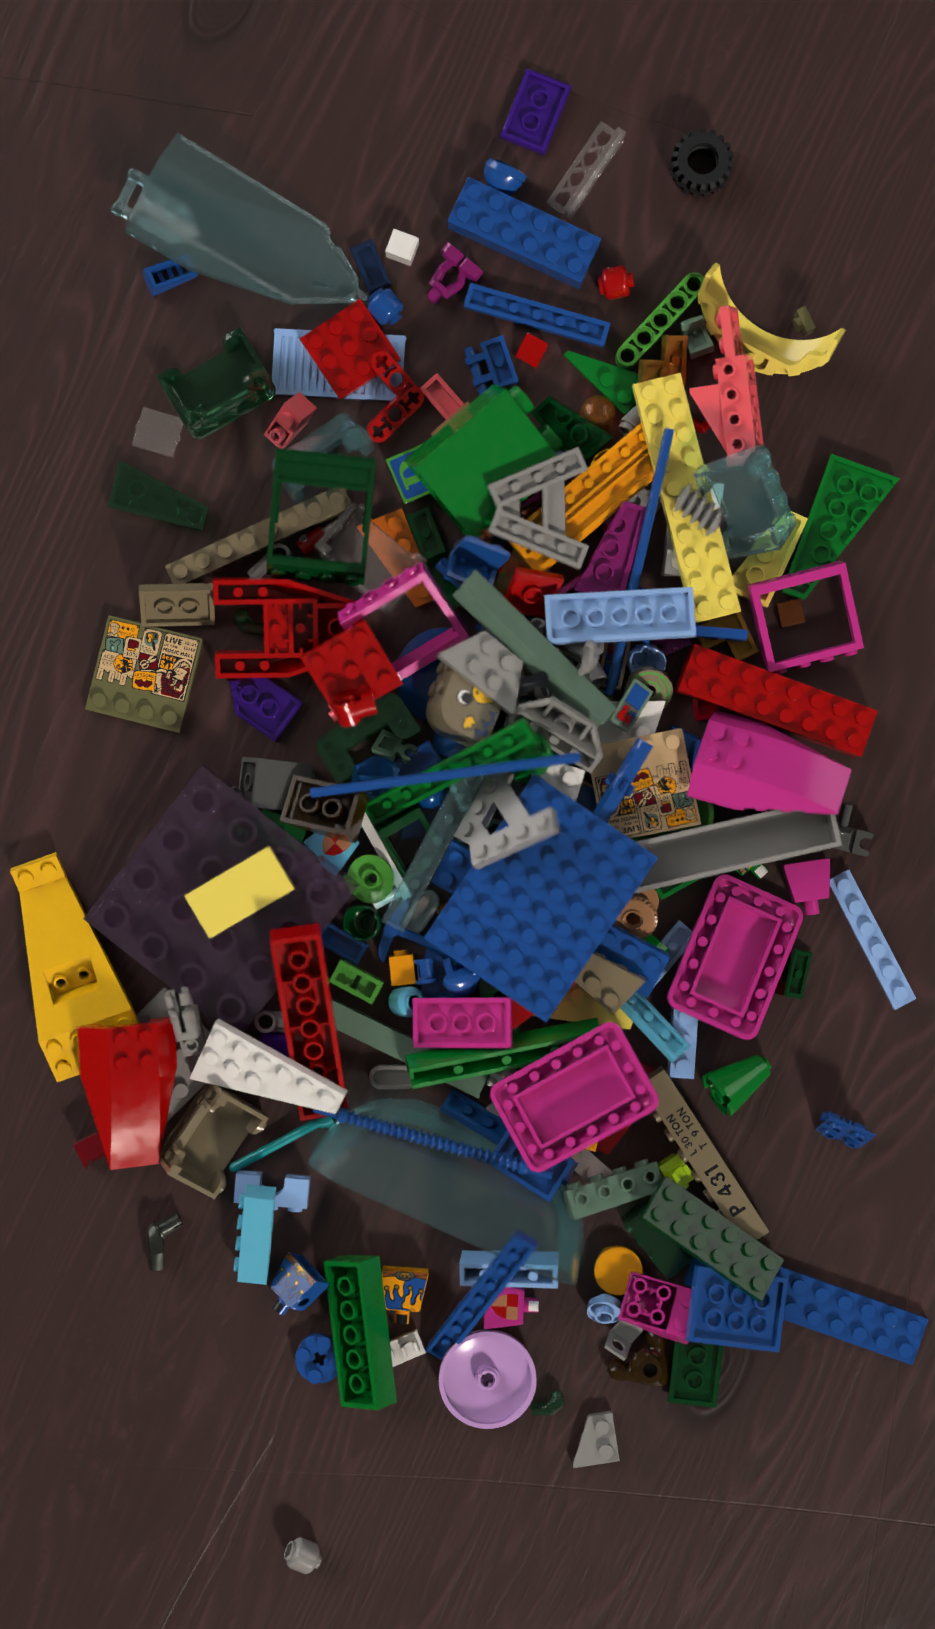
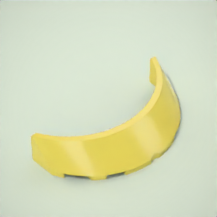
M715 262L707 272L700 287L698 304H701L706 321L705 326L709 334L714 335L719 342L723 338L722 328H718L716 314L720 313L719 307L736 306L724 286L720 264ZM738 310L743 355L753 356L756 372L771 376L773 374L796 376L802 372L823 366L831 358L846 331L840 328L832 334L810 340L787 339L762 330L750 322Z

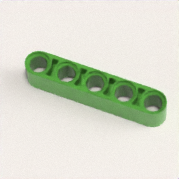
M689 273L620 346L615 357L618 367L626 370H631L635 367L639 359L641 360L662 338V335L698 299V292L704 280L701 274ZM691 281L696 282L699 285V290H689L687 283ZM678 299L682 302L683 307L675 309L671 306L670 301ZM654 318H664L666 325L658 327L654 323ZM644 334L648 336L650 342L646 345L640 344L637 336ZM624 352H629L633 356V361L624 362L620 355Z

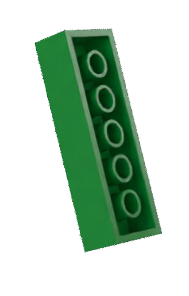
M343 1254L325 1260V1277L330 1284L327 1287L341 1407L379 1410L397 1402L380 1257Z

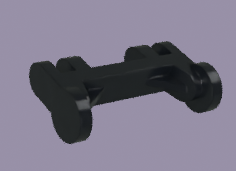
M538 671L534 675L519 679V691L522 693L527 692V695L519 698V704L544 699L543 697L536 698L534 695L536 687L545 685L548 682L549 677L546 672Z

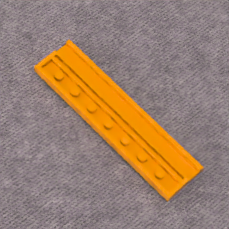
M641 423L591 464L587 471L578 475L565 486L566 537L581 542L614 514L622 501L628 502L653 480L654 471ZM542 507L526 520L542 526ZM509 541L533 570L545 572L557 562Z

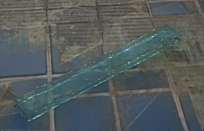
M485 775L466 777L451 785L381 920L383 923L401 932L405 931Z

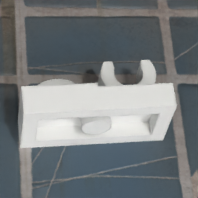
M417 1329L390 1340L393 1367L426 1353Z

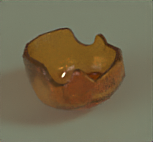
M602 395L589 397L579 411L580 415L606 432L613 426L617 416L614 403Z

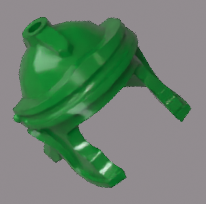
M535 732L538 737L536 741L494 763L553 756V751L548 741ZM550 766L510 772L514 774L513 777L518 782L527 785L530 781V774H543Z

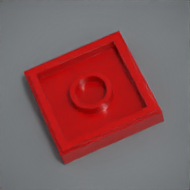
M516 566L504 598L523 615L545 618L544 595L559 594L564 582L563 575Z

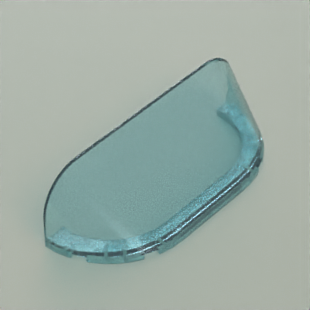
M388 1098L376 1100L349 1111L350 1113L355 1111L357 1115L361 1112V1116L364 1117L368 1114V1118L374 1116L375 1120L381 1118L382 1122L388 1120L389 1124L395 1122L396 1126L402 1124L403 1128L409 1126L410 1130L416 1128L417 1132L422 1130L424 1134L429 1132L431 1136L436 1134L438 1138L442 1135L445 1140L449 1137L452 1142L454 1139L457 1140V1143L463 1141V1145L470 1143V1147L476 1145L477 1149L483 1147L484 1151L490 1149L491 1153L497 1147L493 1142L441 1112V1107L416 1099ZM336 1121L335 1125L323 1133L309 1156L308 1164L334 1182L498 1255L518 1229L539 1242L536 1250L522 1267L563 1283L576 1284L578 1281L584 1241L582 1218L577 1220H569L560 1192L566 1190L567 1186L561 1184L551 1201L548 1202L490 1164H485L484 1160L478 1162L477 1158L471 1160L470 1156L464 1158L463 1154L457 1156L456 1152L450 1154L449 1150L444 1152L442 1148L437 1150L435 1146L431 1149L430 1145L424 1147L423 1143L417 1145L416 1141L410 1143L409 1139L403 1141L402 1137L396 1139L395 1135L389 1137L388 1133L383 1135L382 1131L376 1133L375 1129L369 1131L368 1127L362 1129L361 1125L355 1127L354 1123L348 1125V1122L342 1124Z

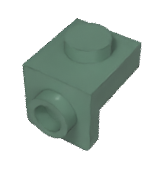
M703 315L689 318L680 323L681 335L688 336L687 351L691 359L714 352V345L706 330Z

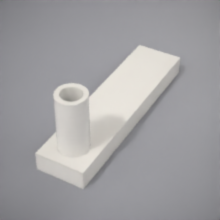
M365 812L361 826L378 856L389 863L394 873V886L389 896L380 902L372 903L376 909H379L400 896L405 900L414 893L374 828L375 825L372 824Z

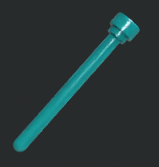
M332 1117L313 1119L234 1161L229 1165V1170L236 1172L319 1127L329 1128L335 1125L336 1120Z

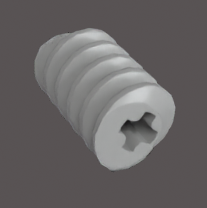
M689 483L675 500L676 506L674 511L677 512L683 508L682 517L685 518L688 515H692L690 524L699 521L697 529L701 530L707 527L705 535L709 536L719 528L728 516V513L721 517L723 511L721 507L713 511L715 503L711 501L705 504L707 496L703 495L698 498L699 490L695 489L690 492L692 484Z

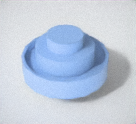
M600 1294L588 1301L587 1315L598 1323H614L619 1320L618 1317L622 1303L610 1294Z

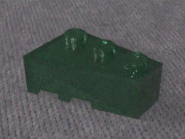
M641 1201L625 1214L621 1221L624 1228L633 1235L639 1246L645 1250L650 1259L669 1280L691 1262L687 1256L689 1253L640 1219L647 1206L644 1201Z

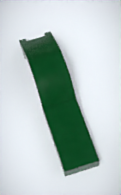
M429 507L406 515L425 567L454 609L462 606L452 596L458 588L450 581L443 579L444 575L436 569V565L443 558L448 559Z

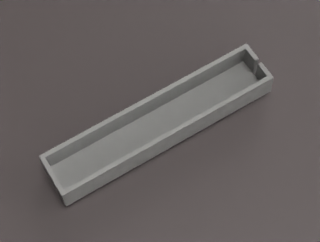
M771 810L636 841V843L657 856L658 859L635 893L842 846L836 817L833 814Z

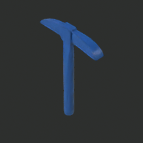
M412 897L401 902L385 924L384 933L379 945V957L383 964L387 960L395 936H401L445 957H450L424 939V936L408 930L400 924Z

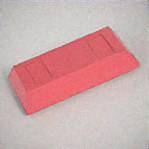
M438 373L420 387L424 396L445 420L464 405Z

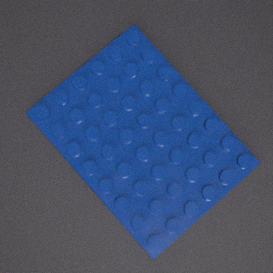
M533 775L520 794L519 799L531 816L549 807L555 809L559 833L480 869L472 866L424 939L547 1022L658 857L539 776ZM505 818L495 832L509 826Z

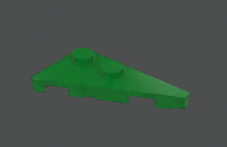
M567 351L563 357L623 416L636 404L632 385L638 383V373L575 352Z

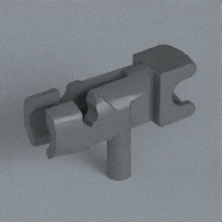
M843 803L839 822L837 821L842 846L833 848L867 857L869 852L860 847V841L863 838L872 839L874 835L868 831L848 827L853 806Z

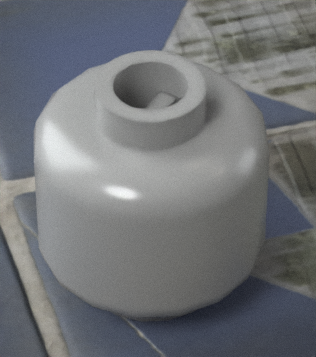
M299 1537L288 1543L284 1552V1559L290 1569L303 1574H309L314 1568L317 1569L320 1566L322 1555L320 1554L318 1544Z

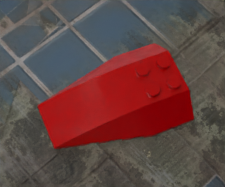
M170 1017L151 1018L150 1022L109 1027H105L102 1024L77 1026L79 1075L86 1092L88 1104L91 1107L109 1169L117 1170L159 1164L177 1069L176 1037Z

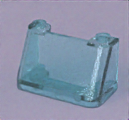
M347 413L335 416L288 448L328 453L342 444L347 453L358 451L365 457L375 450L373 440L367 431ZM275 458L273 459V462H272V470H273V473H274ZM281 483L294 504L305 498L303 495V487L305 485Z

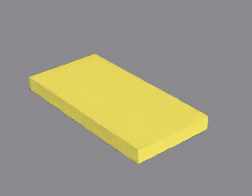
M268 846L186 894L185 898L210 939L291 892L295 887L271 846Z

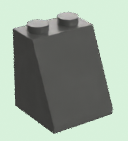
M242 757L237 805L283 810L293 775L315 779L313 765Z

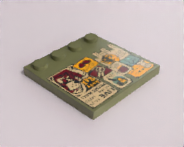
M109 615L85 709L181 733L204 639L158 627H142L141 623Z

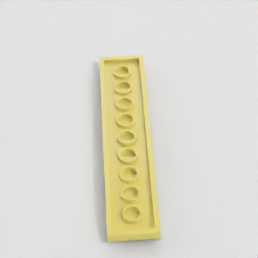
M681 373L633 384L632 389L654 473L664 429H674L660 491V499L683 587H693L695 623L741 612L720 526L714 533L706 536L707 527L698 530L699 521L690 524L692 515L683 518V508L677 512L674 511L676 506L675 500L689 483L692 484L690 492L695 489L699 490L698 498L703 495L707 496L705 504L713 501Z

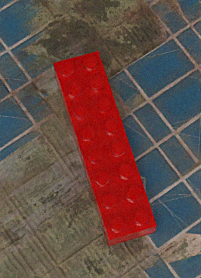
M696 644L691 645L674 690L676 693L739 716L763 722L772 728L852 757H862L878 712L875 709Z
M320 923L270 930V945L289 1057L346 1090ZM346 1093L339 1109L341 1107L347 1108L349 1112L348 1096ZM298 1105L300 1121L328 1116L314 1113V1109Z

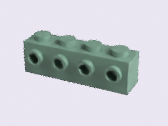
M648 1158L634 1162L635 1167L626 1170V1167L622 1166L612 1169V1175L606 1177L601 1173L589 1177L590 1182L581 1184L580 1181L567 1184V1189L560 1192L569 1220H577L654 1194L662 1180L657 1161L649 1162Z

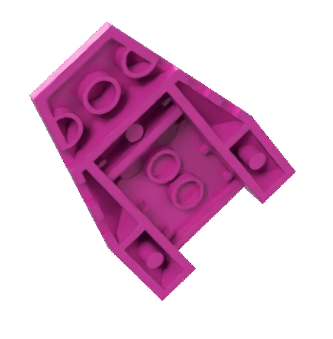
M715 710L708 721L694 762L687 796L734 810L753 808L756 811L773 809L781 810V812H792L794 810L804 811V813L838 815L851 769L763 722Z

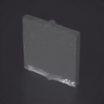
M143 407L139 422L135 424L136 432L132 446L173 458L177 443L181 440L180 433L184 419Z

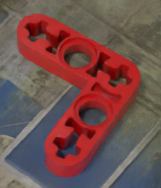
M375 350L370 354L368 364L396 396L366 426V436L371 441L380 443L385 441L423 404L424 394L389 353ZM377 356L385 357L383 362L391 369L386 371L382 366H375L377 363L375 358ZM398 372L402 376V383L395 387L390 383V377ZM409 392L417 393L415 396L417 401L415 403L410 401L405 405L409 408L406 412L405 408L398 404V402L401 400L405 404L409 400ZM396 407L401 411V416L397 421H391L388 415L389 411ZM383 417L384 420L391 425V427L388 428V426L385 425L380 430V432L382 433L380 437L377 435L372 436V434L374 433V430L372 428L374 426L381 427L384 424V422L381 421V418Z

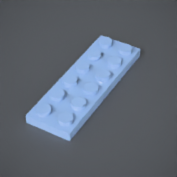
M693 587L544 595L547 640L552 645L584 644L588 640L602 643L696 637Z

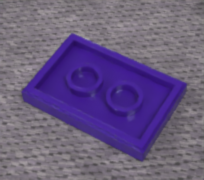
M526 68L500 138L545 156L572 86Z

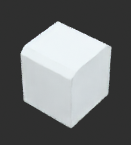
M393 229L385 251L386 257L411 266L419 246V238Z

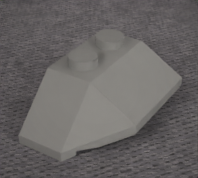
M554 696L518 704L515 713L507 721L509 724H513L526 717L534 732L545 738L556 753L561 755L580 752L581 762L574 764L589 773H592L603 757L596 722Z

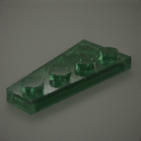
M119 460L108 508L204 531L209 511L208 506Z

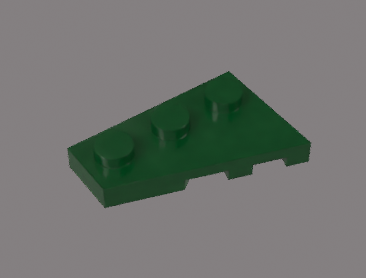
M548 396L531 411L541 426L545 423L556 433L563 443V447L560 448L563 453L579 447L584 462L589 460L614 438V436L553 396Z

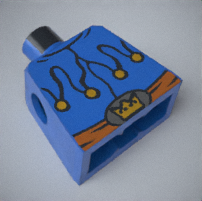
M288 1252L271 1283V1289L279 1296L273 1305V1309L281 1315H285L289 1308L300 1311L306 1310L330 1284L303 1255Z

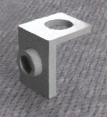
M618 1320L611 1328L604 1348L625 1361L631 1344L644 1329ZM612 1341L619 1342L623 1347V1351L616 1349Z

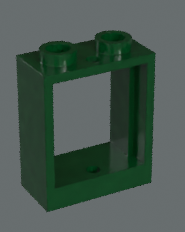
M417 803L374 826L406 881L410 878L412 880L418 878L423 874V870L430 866L436 867L440 865L446 854ZM419 819L436 848L405 866L388 837Z

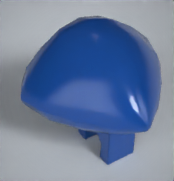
M452 957L442 960L446 972L442 983L447 991L456 996L469 997L478 989L481 977L468 968H464L461 963L452 959Z

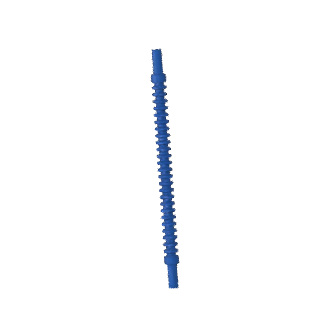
M341 1107L336 1114L313 1110L314 1113L335 1118L337 1122L342 1124L348 1122V1125L354 1123L355 1127L361 1125L362 1129L368 1127L369 1131H372V1129H375L376 1133L382 1131L383 1135L388 1133L389 1137L395 1135L396 1139L402 1137L403 1141L409 1139L410 1143L416 1141L417 1145L423 1143L424 1147L430 1145L431 1149L435 1146L437 1150H440V1148L444 1152L449 1150L450 1154L456 1152L457 1156L463 1154L464 1158L470 1156L471 1160L477 1158L478 1162L484 1160L485 1164L491 1162V1166L498 1164V1168L505 1166V1170L511 1168L512 1172L518 1170V1173L522 1175L529 1173L551 1180L553 1174L552 1169H546L542 1172L530 1170L523 1158L521 1161L518 1160V1157L512 1159L511 1155L505 1157L504 1153L498 1155L497 1151L491 1153L490 1149L484 1151L483 1147L481 1149H477L476 1145L470 1147V1143L463 1145V1141L457 1143L456 1139L452 1142L449 1137L445 1140L442 1135L438 1138L436 1134L431 1136L429 1132L426 1134L422 1130L417 1132L416 1128L410 1130L409 1126L403 1128L402 1124L396 1126L395 1122L389 1124L388 1120L382 1122L381 1118L379 1120H375L374 1116L368 1118V1114L364 1117L361 1116V1112L358 1115L355 1114V1111L348 1112L347 1108Z

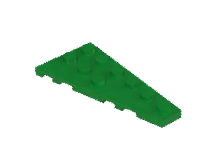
M831 454L787 574L835 562L900 478ZM821 579L785 588L781 592L805 600Z

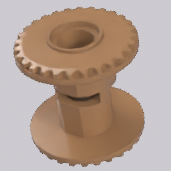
M656 889L634 893L614 924L641 939L649 936L655 930L658 921L656 910L659 905V896Z

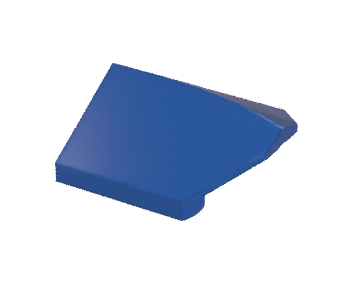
M372 756L353 766L352 782L400 776L401 769L386 758ZM390 788L368 790L364 792L369 796V799H371Z

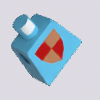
M314 833L304 843L337 875L356 850L360 841L357 839L356 843H351Z

